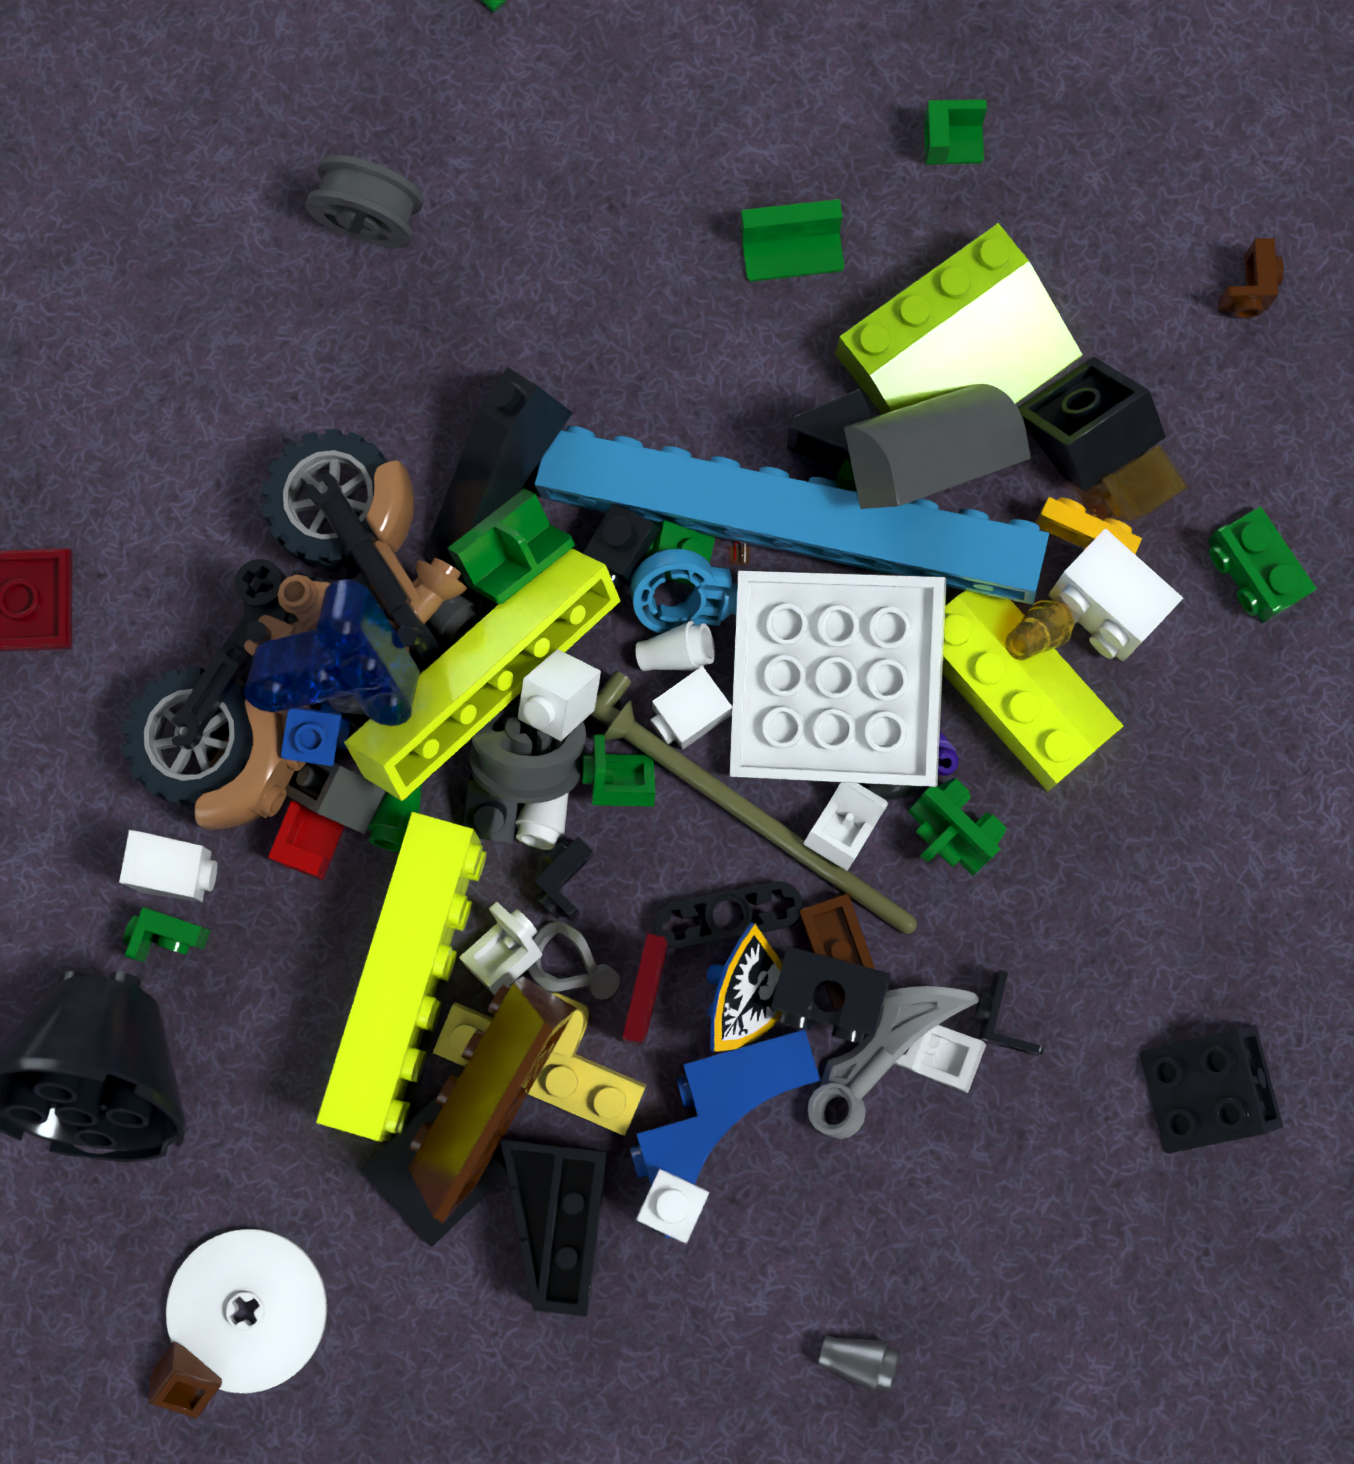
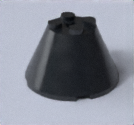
M66 971L61 974L59 982L0 1046V1132L19 1141L22 1140L24 1132L52 1141L50 1152L113 1162H138L166 1156L169 1145L175 1143V1146H181L187 1128L160 1007L152 996L140 989L141 980L138 977L123 972L112 973L109 978L87 976L75 971ZM74 1145L115 1151L103 1154L88 1153L76 1148Z

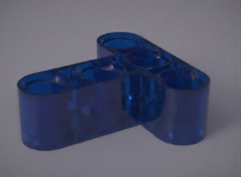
M337 580L329 584L325 589L316 630L259 644L253 655L244 695L253 707L267 712H280L354 695L371 720L382 725L397 726L406 723L411 718L419 670L371 592L364 585L356 581Z

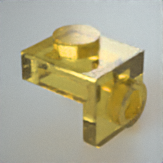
M1159 445L1117 474L1110 473L1102 479L1108 488V491L1103 494L1108 506L1118 518L1126 516L1129 521L1143 519L1189 488L1164 448Z

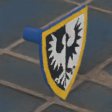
M750 923L737 942L725 966L712 964L707 970L708 982L718 985L715 999L706 1011L711 1018L710 1051L735 1050L754 1042L771 1029L782 1015V1012L773 1010L771 1005L783 963L755 923Z

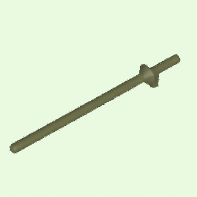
M614 671L598 693L594 712L590 714L609 728L604 735L605 741L624 738L845 894L848 893L849 897L899 932L911 934L915 931L917 921L910 913L850 871H846L803 844L805 840L635 722L631 700L621 711L614 706L629 687L631 681L621 672Z

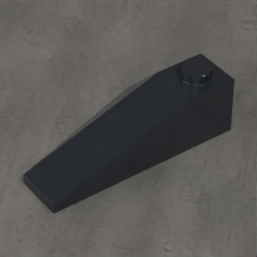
M509 367L506 368L477 412L424 552V556L430 561H433L434 558L440 559L458 571L459 569L447 548L521 490L573 414L538 385Z

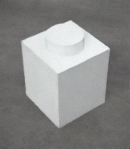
M557 649L523 678L518 719L562 741L594 712L601 671Z
M702 666L652 701V710L656 716L650 719V722L665 743L670 744L675 740L681 750H683L730 717L732 706Z
M659 1169L637 1221L687 1244L709 1195V1191Z

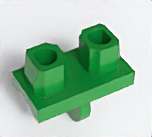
M952 778L939 787L930 786L907 812L921 825L915 832L930 845L920 856L926 863L938 853L952 868L959 862L974 876L1000 851L1001 848L998 846V843L1006 832V826L993 814L987 812L974 823L961 810L971 799L969 790L957 778Z

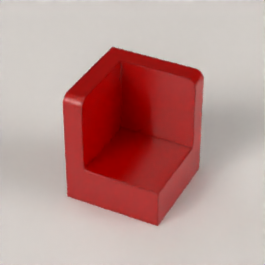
M292 800L268 858L277 864L323 881L345 825L307 809L304 805Z

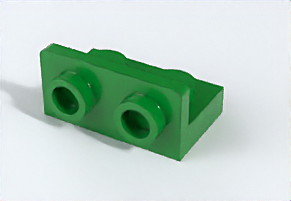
M1261 506L1229 526L1224 525L1217 529L1208 539L1212 546L1208 550L1211 561L1222 574L1230 573L1240 588L1237 590V598L1241 606L1249 615L1255 616L1257 614L1263 623L1317 590Z

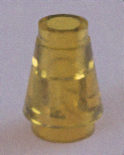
M1041 600L1034 603L1011 633L1007 635L1005 645L1008 653L1017 660H1026L1065 645L1069 641L1074 627L1072 613L1063 603L1056 600Z

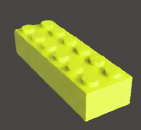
M412 812L316 1123L376 1141H390L393 1133L402 1134L411 1108V1103L403 1101L409 1081L418 1082L425 1063L426 1052L419 1050L424 1030L433 1032L442 1002L434 998L440 979L444 981L449 980L454 967L457 951L452 950V947H450L455 929L460 931L465 929L470 914L472 901L467 900V896H465L470 880L479 881L486 860L487 852L482 851L483 846L480 845L481 841L474 829Z

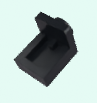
M612 504L583 554L606 564L617 590L620 589L622 584L630 587L634 572L642 562L660 529L653 522L617 504Z
M470 774L463 826L474 829L479 839L513 844L519 803L503 800L488 793L479 786L472 774Z
M579 837L570 845L564 839L559 842L543 859V862L548 867L534 880L536 886L541 890L535 899L555 919H558L564 913L573 921L579 915V910L559 891L594 856L593 850Z

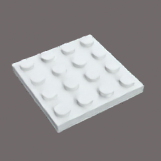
M738 571L730 777L936 787L938 782L946 578Z

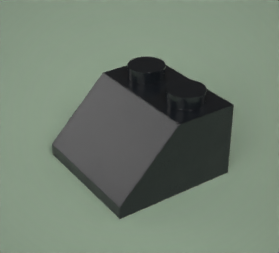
M1095 357L1018 407L1025 427L1061 476L1084 492L1093 486L1101 484L1108 476L1133 459L1141 457L1148 449L1166 438L1150 390Z

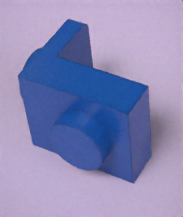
M322 699L320 710L298 706L289 707L281 751L282 758L333 766L336 748L344 750L347 748L344 742L349 736L351 719L341 718L342 712L335 710L329 701Z

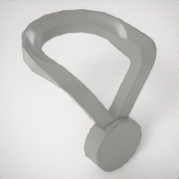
M560 921L550 922L539 930L533 940L541 953L551 938L563 934L578 949L588 973L558 979L543 971L540 957L527 970L542 988L547 991L558 992L585 986L590 994L601 1000L611 997L617 991L620 984L618 973L609 965L601 964L596 966L589 946L579 931Z

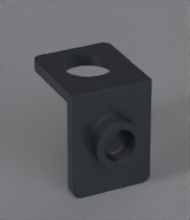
M999 970L995 972L990 991L982 989L979 995V1002L976 1005L974 1018L983 1021L978 1040L1034 1056L1042 1055L1044 1046L994 1033L1008 976L1007 971Z

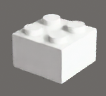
M1106 528L1063 572L1048 594L1054 600L1052 608L1060 618L1070 625H1075L1077 622L1080 623L1092 634L1089 639L1090 643L1100 654L1108 659H1113L1116 656L1122 662L1132 654L1183 599L1180 594Z

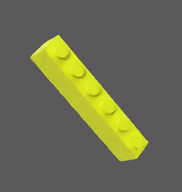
M571 549L508 600L497 605L344 742L363 777L401 801L408 797L521 693L523 678L557 649L565 653L621 601L606 564Z

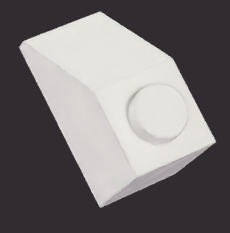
M129 830L119 883L144 894L202 902L204 890L212 891L215 885L217 861L210 860L211 851L204 846Z

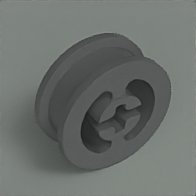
M331 155L320 160L317 168V174L321 179L319 188L310 192L305 202V207L312 217L339 234L386 248H403L410 243L412 237V230L408 225L412 214L418 213L424 203L423 194L413 183L386 167L356 157Z
M520 693L471 738L473 746L469 756L470 772L479 786L488 793L503 800L528 804L548 802L570 792L581 778L583 768L581 752L584 749L586 738L585 725L581 722L560 741L518 719Z

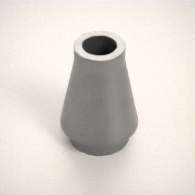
M826 1335L818 1367L828 1369L874 1394L877 1393V1390L890 1393L899 1362L900 1350L888 1347L889 1341L836 1338Z

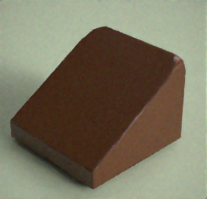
M172 1342L155 1366L150 1377L148 1403L197 1419L221 1387L222 1378L183 1345Z

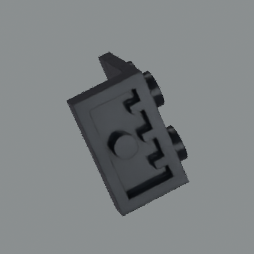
M1256 1025L1141 1051L1140 1058L1166 1153L1264 1135L1283 1127Z

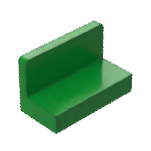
M840 199L741 210L740 230L747 280L755 282L843 271L844 259L840 238L843 216Z

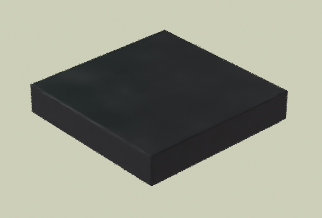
M438 1096L404 1127L402 1134H396L360 1169L431 1247L507 1176L506 1167L493 1155L474 1190L447 1220L442 1223L433 1218L408 1167L416 1155V1152L409 1149L415 1135L425 1121L433 1125L443 1108L435 1103Z

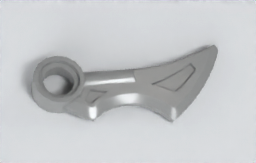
M935 986L907 987L887 991L876 1036L867 1035L862 1044H859L849 1053L827 1061L821 1085L809 1099L807 1109L809 1120L814 1128L836 1139L848 1138L858 1132L864 1123L866 1114L862 1098L919 1038L951 1016L979 1002L978 996L973 992ZM836 1097H844L849 1106L847 1117L840 1124H828L825 1119V1108L828 1102Z

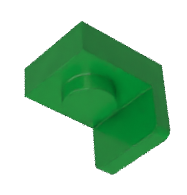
M142 907L140 915H134L126 928L123 944L128 946L125 957L145 962L155 934L160 935L157 943L158 946L187 955L190 946L204 950L211 930Z

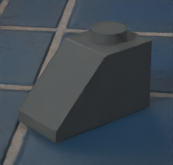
M334 761L333 766L306 762L299 771H294L285 788L286 796L320 815L365 834L386 792L364 778L361 773Z

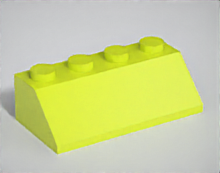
M964 591L945 606L943 675L1047 792L1124 727L1011 600Z

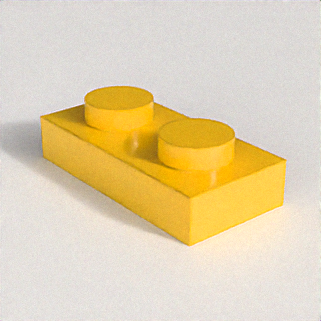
M1048 497L1035 523L1040 526L1041 530L1084 549L1105 528L1134 554H1136L1142 540L1141 537L1132 534V529L1127 524L1112 518H1105L1104 521L1085 513L1086 509L1083 505L1068 498H1058V500Z

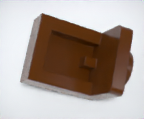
M1275 238L1254 239L1244 254L1246 286L1227 287L1218 300V311H1232L1234 317L1247 319L1263 314V311L1269 309L1278 296V286L1281 285L1284 275L1282 256H1276Z

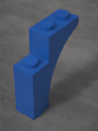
M805 1029L683 1064L686 1076L676 1078L684 1109L694 1106L697 1117L637 1134L639 1145L630 1147L638 1178L648 1175L652 1187L659 1169H662L695 1185L697 1177L715 1145L746 1113L783 1092L820 1081Z

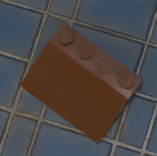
M523 976L514 981L511 987L505 983L501 985L488 1008V1011L495 1015L485 1033L477 1029L462 1053L461 1057L468 1060V1064L459 1079L451 1075L446 1081L435 1103L443 1108L433 1125L427 1121L422 1124L409 1149L416 1152V1155L408 1168L433 1218L442 1223L447 1220L476 1187L497 1150L500 1140L505 1136L577 1009Z

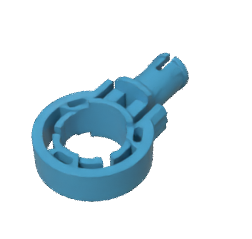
M684 549L660 551L645 559L633 574L630 591L635 613L640 622L654 632L662 634L689 621H693L696 625L704 623L706 625L720 626L721 621L728 618L730 614L736 615L738 583H732L730 570L711 567L705 558L693 551ZM670 571L673 579L685 578L695 585L693 592L685 598V602L673 607L665 606L664 604L656 606L653 595L658 585L666 581L664 572Z

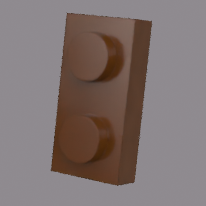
M848 893L799 910L800 918L813 953L875 969ZM825 983L824 986L832 1009L842 1007L845 1001L844 989L836 983Z

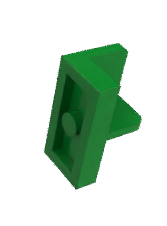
M524 488L447 549L467 586L496 604H502L571 550L575 543L571 535L550 525L536 494Z

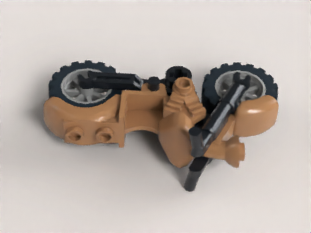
M325 429L326 434L317 435L315 431L303 435V441L296 445L293 442L286 445L281 450L284 455L279 461L274 459L267 470L270 476L268 482L263 481L261 495L265 498V505H261L264 519L269 524L268 529L271 534L293 557L298 558L302 563L310 567L322 566L325 570L337 571L339 566L347 565L349 568L356 567L361 574L347 582H335L320 577H313L309 574H302L294 570L292 575L287 577L274 563L265 559H254L245 563L239 569L235 578L236 592L244 602V616L222 648L218 650L207 669L187 667V671L180 672L178 669L163 673L165 678L158 682L153 679L143 687L146 692L140 699L135 697L128 708L132 713L129 721L124 720L122 734L126 736V744L122 745V752L124 758L130 761L131 767L129 770L131 774L151 794L173 805L195 809L197 825L206 830H228L246 825L261 816L264 818L274 816L285 800V788L294 771H299L306 763L287 760L281 756L289 707L298 706L312 709L313 701L319 688L324 684L327 674L339 664L358 662L364 665L374 676L387 675L398 671L405 665L409 655V647H411L420 655L426 670L441 656V647L426 625V622L444 601L454 599L467 589L464 584L458 581L461 572L437 558H434L431 564L417 560L415 571L418 577L414 582L411 580L395 554L407 537L414 515V490L409 473L400 461L389 462L373 443L366 442L362 436L356 433L349 432V435H345L339 429ZM342 466L359 473L343 486L339 484L340 468ZM330 468L329 473L324 474L322 482L319 483L312 477L324 469ZM307 483L306 493L310 499L298 501L302 488ZM366 484L368 490L366 503L355 501L349 496ZM320 508L310 528L307 529L302 524L298 512ZM328 520L335 533L320 534ZM254 577H257L256 581L253 583L251 587L250 584L252 580L254 579ZM180 709L179 713L175 715L174 713ZM169 720L176 726L174 737L161 739L165 724ZM179 747L181 751L170 768L165 762L161 750ZM193 754L197 758L202 772L193 775L181 774Z

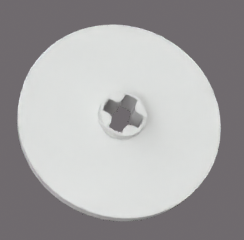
M242 1229L226 1232L206 1241L194 1250L183 1262L173 1279L166 1307V1322L171 1343L177 1342L187 1348L222 1378L220 1390L233 1393H253L267 1390L294 1376L305 1366L316 1351L324 1333L327 1318L325 1287L320 1273L310 1257L291 1240L279 1234L259 1229ZM238 1297H241L246 1302L252 1299L258 1301L259 1307L254 1312L257 1321L254 1325L247 1319L239 1323L235 1320L233 1315L239 1309L238 1304L235 1302Z

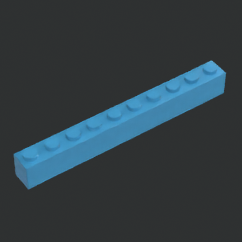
M567 426L565 431H560L542 457L535 481V486L540 496L544 499L607 513L612 504H617L653 523L665 520L705 535L896 576L945 577L947 587L1031 605L1034 604L1049 532L1039 531L1040 526L1030 521L1014 519L1010 520L1009 524L989 520V516L986 513L973 509H960L959 513L939 510V506L936 503L926 499H918L897 507L860 509L857 492L839 489V485L829 479L812 477L809 479V482L791 479L787 472L773 467H761L758 472L740 468L738 462L725 457L715 456L710 461L691 458V453L681 448L664 446L662 451L644 448L640 441L625 436H615L613 441L596 438L595 434L590 430L577 426Z

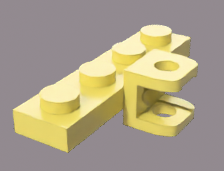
M552 992V994L577 1009L536 1079L529 1095L625 1136L647 1084L575 1054L588 1025V1006L558 992ZM455 1002L450 1009L433 1053L466 1067L469 1061L461 1057L465 1047L477 1029L484 1033L486 1032L493 1018Z

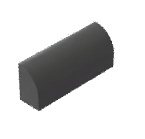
M976 384L844 427L860 509L901 506L1031 459L1026 428L1018 407L1005 392L989 384Z

